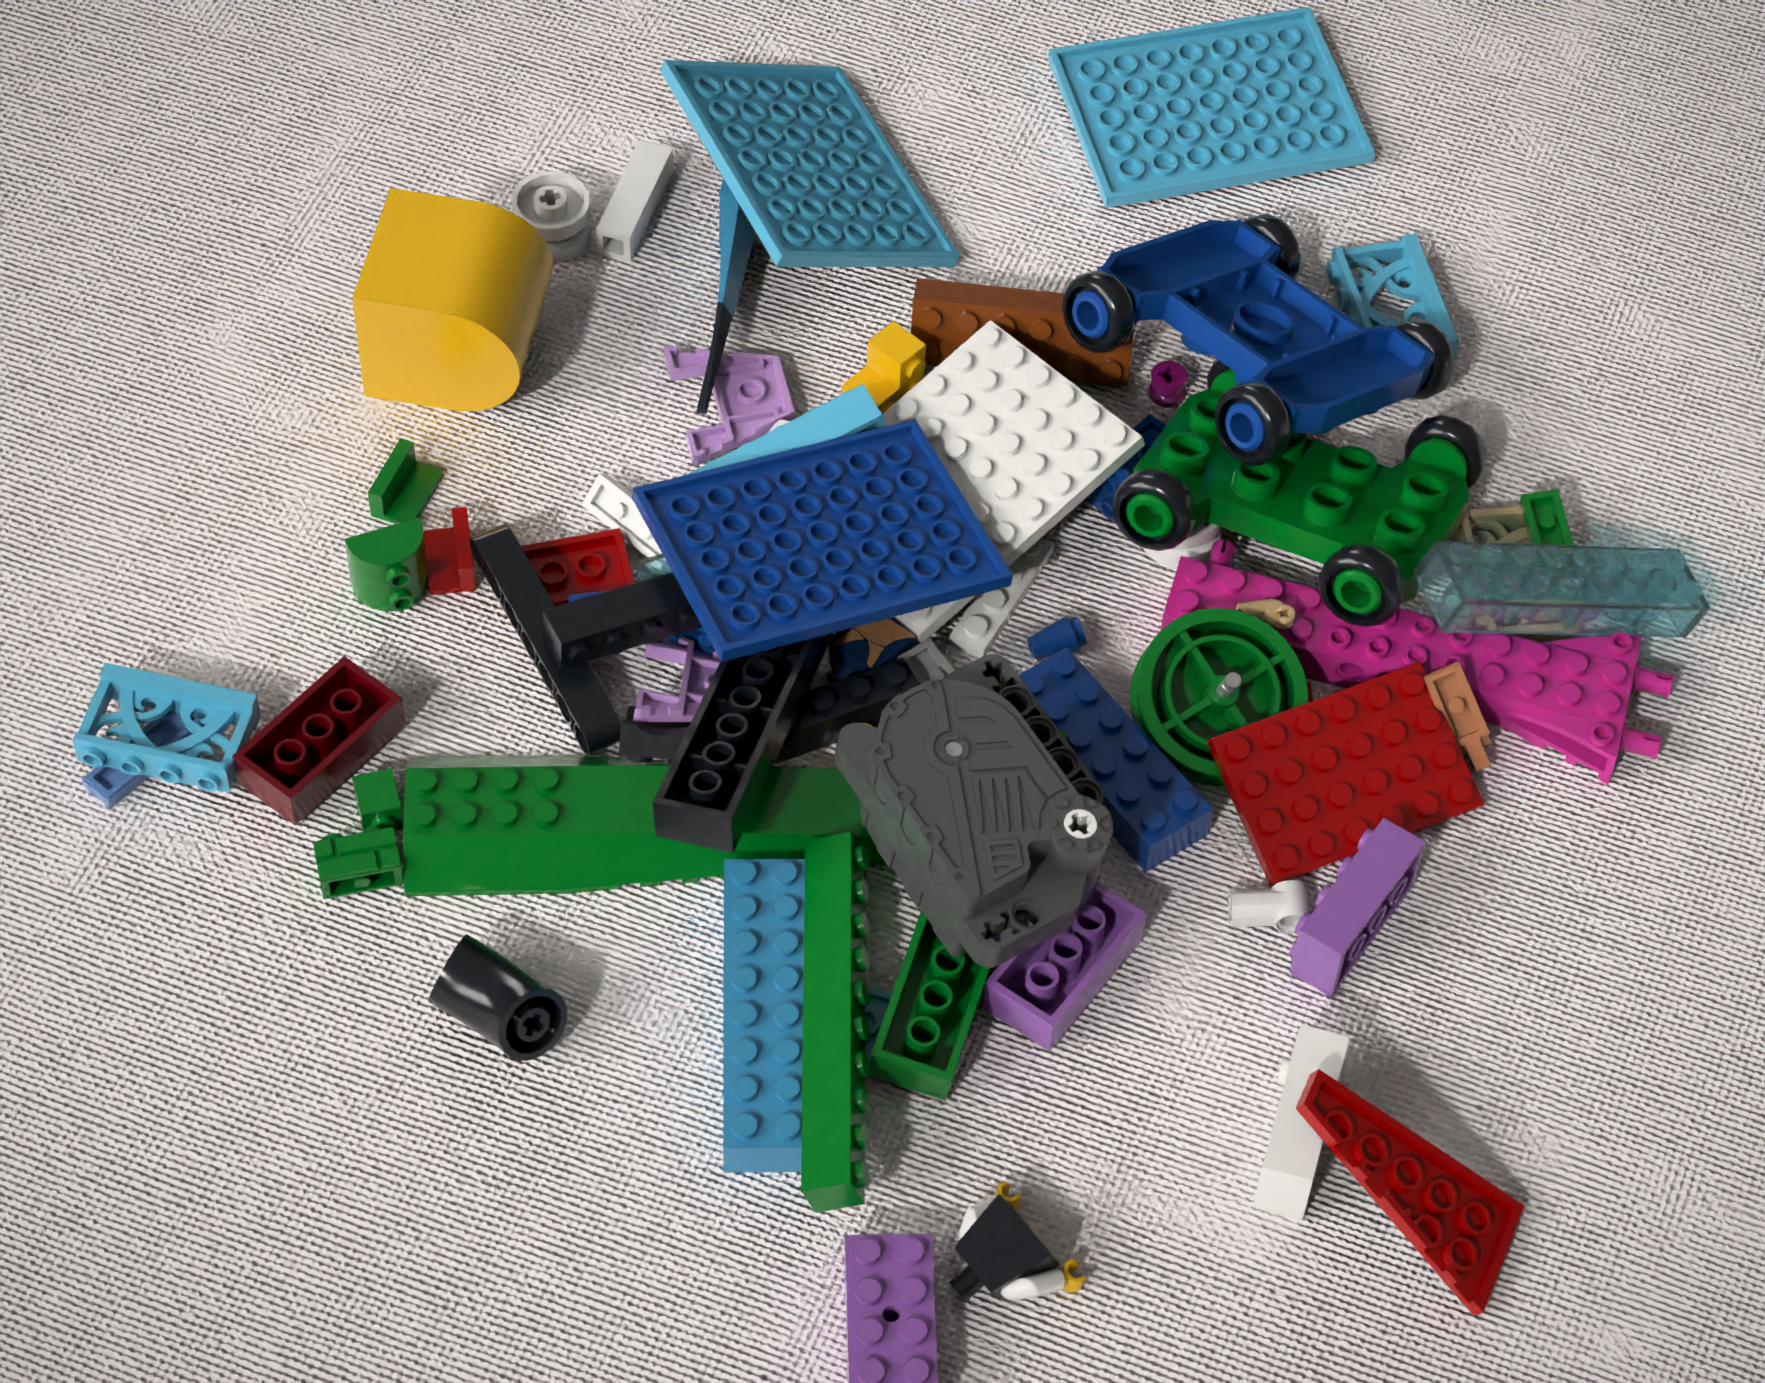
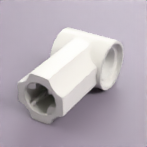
M1282 881L1272 886L1271 889L1229 890L1228 921L1231 927L1275 926L1278 932L1294 934L1295 927L1305 912L1309 913L1306 886L1299 881Z

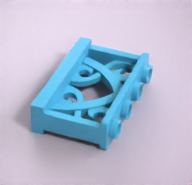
M1416 233L1402 235V239L1399 241L1342 249L1341 246L1333 247L1331 261H1328L1326 264L1327 277L1329 282H1334L1336 286L1339 308L1344 309L1349 318L1363 328L1389 326L1391 324L1396 326L1400 322L1381 314L1370 306L1374 297L1385 286L1392 294L1400 298L1414 300L1415 304L1406 309L1402 321L1410 320L1412 317L1417 316L1435 324L1446 335L1452 347L1455 361L1459 338ZM1391 263L1384 268L1381 266V264ZM1367 266L1370 269H1372L1376 274L1373 276V274L1370 271L1359 267ZM1359 268L1358 273L1363 277L1360 279L1354 278L1350 269ZM1406 281L1408 287L1402 288L1398 286L1399 282Z
M104 663L100 673L101 680L81 726L73 737L77 760L91 767L104 766L121 770L129 775L141 774L160 778L167 783L179 782L198 786L209 792L217 790L229 793L236 774L232 755L249 741L253 729L256 730L261 718L257 694ZM111 699L119 701L120 713L105 714ZM142 706L150 707V708H155V709H153L152 711L146 712L145 708L142 707ZM169 711L180 713L184 726L193 734L168 745L155 746L138 724L158 720ZM192 716H193V717H197V718H198V717H199V718H203V719H199V723H200L201 725H203V727L200 726V725H198V724H196V723L191 719ZM123 723V726H114L106 732L107 737H119L118 741L96 736L98 730L105 725ZM231 724L235 725L236 728L229 741L221 734ZM211 742L224 750L225 755L220 762L199 758L203 755H208L213 759L212 749L208 745Z

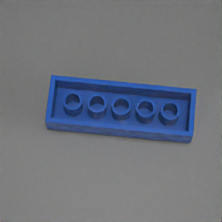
M1068 648L1061 650L1019 674V677L1058 730L1068 733L1066 741L1103 791L1102 805L1111 813L1110 816L1113 820L1112 836L1145 873L1208 835L1213 808Z

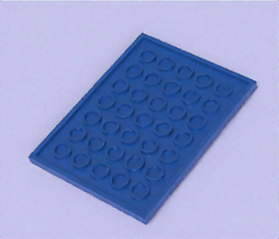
M915 419L633 488V502L722 662L1011 586L1013 574Z

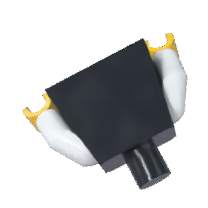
M1001 1182L998 1185L996 1195H989L966 1210L958 1234L959 1242L956 1244L955 1249L968 1266L949 1281L965 1301H968L984 1286L1000 1301L1039 1297L1062 1289L1070 1293L1081 1290L1087 1276L1074 1278L1069 1274L1077 1270L1079 1262L1075 1259H1070L1065 1263L1062 1271L1056 1269L1060 1263L1017 1213L1022 1194L1018 1193L1015 1197H1006L1009 1194V1183Z

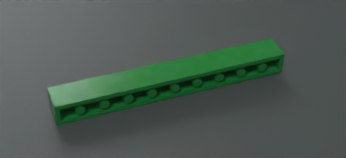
M851 831L805 841L801 1192L815 1213L865 1204V1187L870 1184V1173L865 1162V1149L870 1147V1136L865 1125V1113L870 1110L869 1095L865 1088V1077L870 1074L869 1060L865 1052V1041H868L870 1038L869 1024L865 1017V1006L870 1003L869 990L865 982V971L870 969L869 955L865 948V937H868L870 934L869 921L865 914V903H869L870 900L869 888L865 880V870L869 869L870 861L866 847L859 845Z

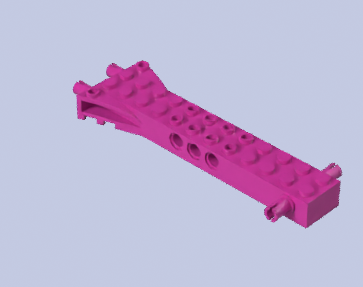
M1216 540L1212 545L1209 562L1180 557L1164 610L1161 630L1175 619L1194 611L1210 608L1236 610L1238 603L1271 598L1276 599L1284 604L1291 605L1296 611V619L1289 628L1274 629L1293 648L1307 679L1349 688L1417 662L1421 663L1425 674H1429L1459 661L1485 722L1499 725L1545 750L1547 745L1566 755L1565 762L1576 766L1579 762L1598 772L1597 779L1606 784L1609 783L1617 756L1621 751L1650 757L1654 760L1657 758L1662 735L1630 729L1624 723L1630 692L1633 693L1635 689L1668 698L1674 674L1640 667L1637 658L1642 636H1629L1624 632H1616L1611 636L1583 637L1540 643L1399 608L1393 617L1381 625L1361 627L1348 624L1337 618L1325 606L1319 589L1231 568L1237 549L1230 541H1227L1225 552L1222 553L1224 540Z

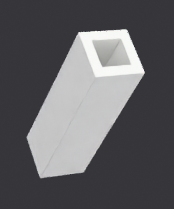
M639 139L596 228L597 254L631 262L673 174L672 147Z

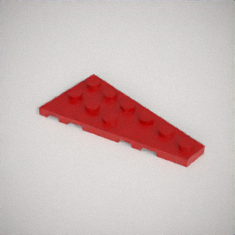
M1320 1069L1311 1073L1295 1109L1471 1314L1477 1316L1483 1313L1524 1205Z

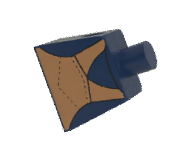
M891 618L836 632L829 644L828 664L833 668L827 675L829 684L897 660L898 656L918 645V636Z

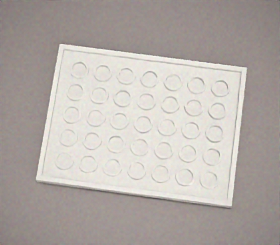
M991 320L882 414L886 426L914 419L917 421L1008 567L1145 445L1143 437ZM975 596L891 618L916 634L918 641L923 643Z

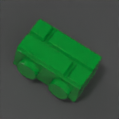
M371 826L364 829L362 833L346 836L332 833L323 837L322 840L313 842L323 899L404 884L394 827Z

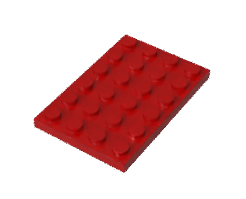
M1420 662L1216 736L1207 742L1270 888L1279 882L1294 880L1344 861L1347 856L1354 857L1359 851L1357 846L1368 828L1375 830L1383 818L1414 834L1480 809L1485 805L1444 713L1437 709L1433 703L1423 676L1426 674Z

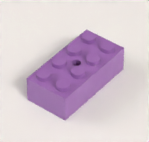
M1385 818L1381 820L1375 830L1368 828L1358 843L1357 849L1359 851L1354 858L1347 856L1340 865L1336 874L1338 879L1333 886L1326 884L1319 893L1315 902L1317 907L1313 913L1305 912L1298 921L1294 930L1298 937L1289 952V955L1293 956L1290 973L1332 998L1414 886L1425 841Z
M1097 882L1090 900L1081 908H1078L1075 920L1069 928L1000 964L985 981L982 1008L1043 1048L1051 1051L1142 940L1147 913Z
M932 1234L845 1235L844 1284L847 1383H938Z

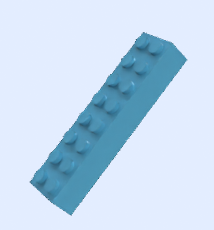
M724 859L723 1173L801 1172L805 859Z

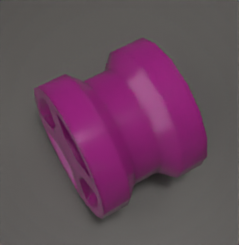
M1163 361L1157 363L1151 371V383L1148 390L1149 397L1153 403L1164 408L1178 406L1185 397V385L1188 378L1187 371L1177 362Z

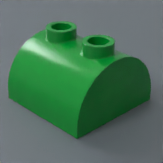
M419 517L344 539L351 587L361 603L379 611H404L423 596L428 586V570L423 526Z

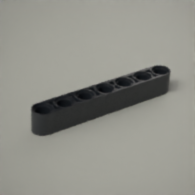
M504 523L469 539L470 547L477 564L584 753L589 756L619 743L621 722L588 663L560 670L542 637L543 610L555 607L511 528Z

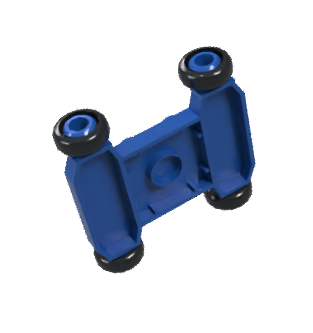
M1270 214L1255 215L1245 221L1240 219L1236 221L1208 220L1113 252L1104 265L1098 267L1097 271L1083 273L1072 280L1063 295L1062 312L1064 323L1071 337L1086 350L1093 353L1114 351L1128 341L1137 321L1162 319L1182 333L1181 341L1188 349L1202 355H1212L1235 372L1234 378L1238 384L1222 394L1216 405L1214 422L1217 436L1223 448L1233 459L1247 466L1265 465L1281 456L1289 443L1292 433L1323 434L1336 426L1366 414L1377 413L1381 408L1406 398L1411 400L1429 399L1446 389L1452 379L1455 363L1453 350L1446 335L1435 324L1423 319L1402 321L1396 326L1391 324L1389 326L1363 328L1294 280L1300 267L1301 254L1299 243L1292 229L1283 220Z

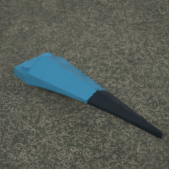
M724 178L719 192V244L721 260L718 303L710 354L696 413L701 414L707 413L756 233Z

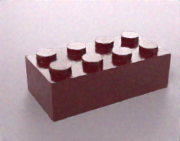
M342 657L232 755L237 783L296 826L406 725L402 697L347 657Z

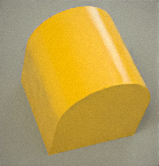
M390 188L352 297L364 396L455 411L486 410L507 401L515 393L519 385L553 272V256L543 236L523 218L492 204Z

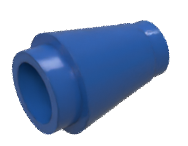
M1064 616L1035 633L1034 636L1027 638V643L1034 660L1041 657H1051L1065 648H1068L1071 653L1079 652L1080 647L1087 645L1083 628L1077 616L1069 619L1067 616Z

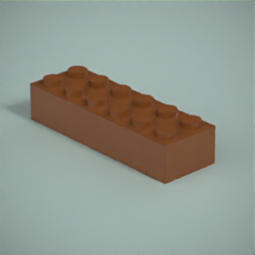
M917 278L911 334L926 344L925 363L929 366H938L991 320L1068 380L1127 386L1134 329L1128 341L1116 350L1106 353H1093L1082 348L1071 337L1064 323L1062 312L1064 293Z

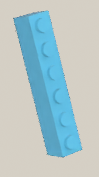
M864 384L819 407L809 410L806 414L776 427L773 431L743 444L740 448L708 462L705 466L689 474L885 427L886 424L880 410Z

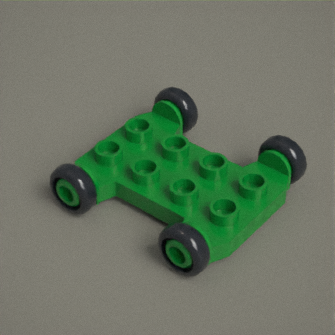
M1216 359L1207 376V390L1193 394L1186 399L1134 467L1133 474L1123 480L1118 486L1112 500L1113 517L1119 530L1129 541L1144 549L1163 551L1173 549L1182 543L1195 527L1205 522L1215 524L1324 564L1319 573V592L1325 606L1337 618L1348 624L1361 627L1381 625L1395 615L1400 604L1416 598L1463 522L1470 497L1468 489L1478 482L1486 467L1487 450L1482 437L1471 425L1458 418L1443 415L1427 418L1414 427L1405 443V461L1390 468L1377 463L1376 457L1363 448L1343 446L1336 449L1306 438L1305 433H1292L1289 443L1281 456L1265 465L1247 466L1233 459L1226 452L1216 433L1214 422L1216 405L1225 391L1238 384L1234 378L1235 372Z

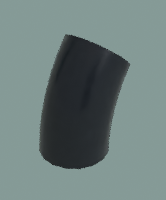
M468 934L462 937L450 955L428 1000L432 1005L481 1034L514 1060L528 1061L545 1054L554 1047L563 1035L567 1023V1006L560 994L515 962Z

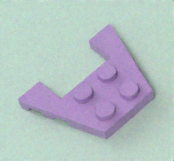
M664 347V359L670 381L705 376L710 350L696 348L695 353L678 352V347ZM732 352L731 356H722L713 387V394L722 425L686 431V442L693 466L699 465L767 434L778 420L792 421L795 419L794 406L779 356Z
M680 637L678 642L664 638L655 643H647L644 657L684 665L680 695L639 689L633 721L691 722L721 661L717 652L714 651L713 655L695 649L693 648L694 641L684 637Z

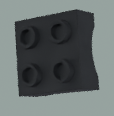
M629 706L626 720L621 722L619 755H627L628 759L633 762L646 763L651 762L652 758L668 759V763L671 764L691 722L633 721L635 706Z

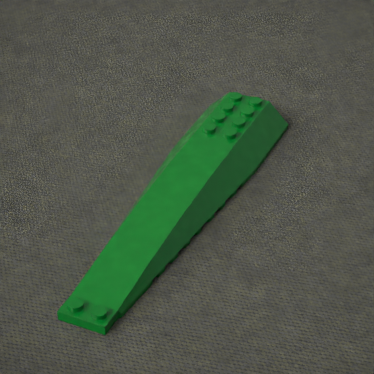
M573 755L409 758L406 766L403 822L405 896L570 894L620 889V885L640 883V887L660 886V881L682 879V884L696 883L698 878L722 876V880H724V859H805V841L850 831L859 845L866 847L870 863L876 862L880 866L888 865L877 851V846L870 837L867 828L863 826L860 799L839 769L773 766L734 853L655 836L652 802L671 765L666 760H652L651 762L640 763L630 761L628 758Z

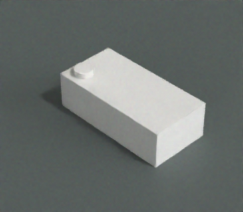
M1300 1024L1291 1060L1283 1058L1277 1083L1284 1084L1259 1178L1253 1204L1254 1208L1303 1220L1323 1140L1295 1108L1310 1074L1320 1069L1336 1081H1339L1349 1036Z

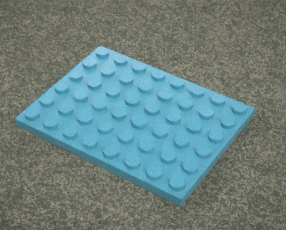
M1310 7L1048 49V62L1105 208L1361 165L1374 161L1375 151Z
M680 60L664 61L660 69L662 76L776 267L956 266L961 256L841 67Z

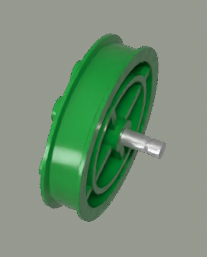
M1225 608L1194 611L1175 619L1163 628L1138 660L1130 685V709L1133 721L1187 780L1206 785H1225L1207 744L1211 738L1308 703L1307 682L1302 665L1286 639L1261 619L1248 613Z

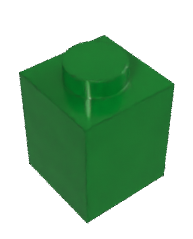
M392 768L352 776L355 800L362 829L364 830L371 826H381L383 828L394 827V831L402 830V810Z

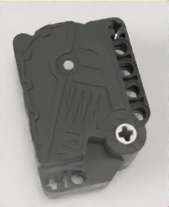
M986 655L949 673L942 680L924 681L903 694L899 693L882 711L878 727L862 723H851L841 729L838 735L834 761L839 771L860 799L863 826L867 828L881 857L889 868L892 867L903 883L905 891L916 907H920L933 926V931L951 956L961 957L968 953L976 964L992 968L1066 930L1073 924L1078 908H1081L1090 900L1113 835V820L1110 816L1111 813L1102 805L1103 791L1100 785L1005 658L999 655ZM1017 920H1027L1030 921L1033 925L1025 926L1020 924Z

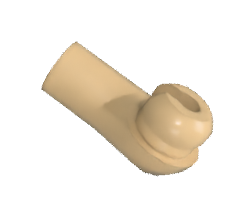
M1272 598L1238 603L1236 606V610L1255 616L1276 629L1289 628L1296 619V611L1291 605Z

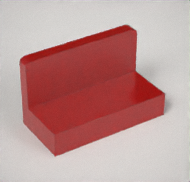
M467 507L452 508V528L432 529L423 532L429 593L431 595L476 591L472 550L469 542L470 531Z

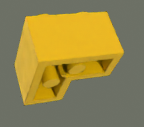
M892 321L868 340L867 365L841 385V394L864 384L881 414H883L924 378L926 344L895 321Z

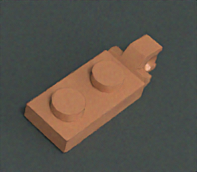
M1459 661L1423 676L1435 707L1444 713L1462 755L1467 754L1474 771L1478 772L1491 766L1483 748L1491 744L1488 736L1490 732Z

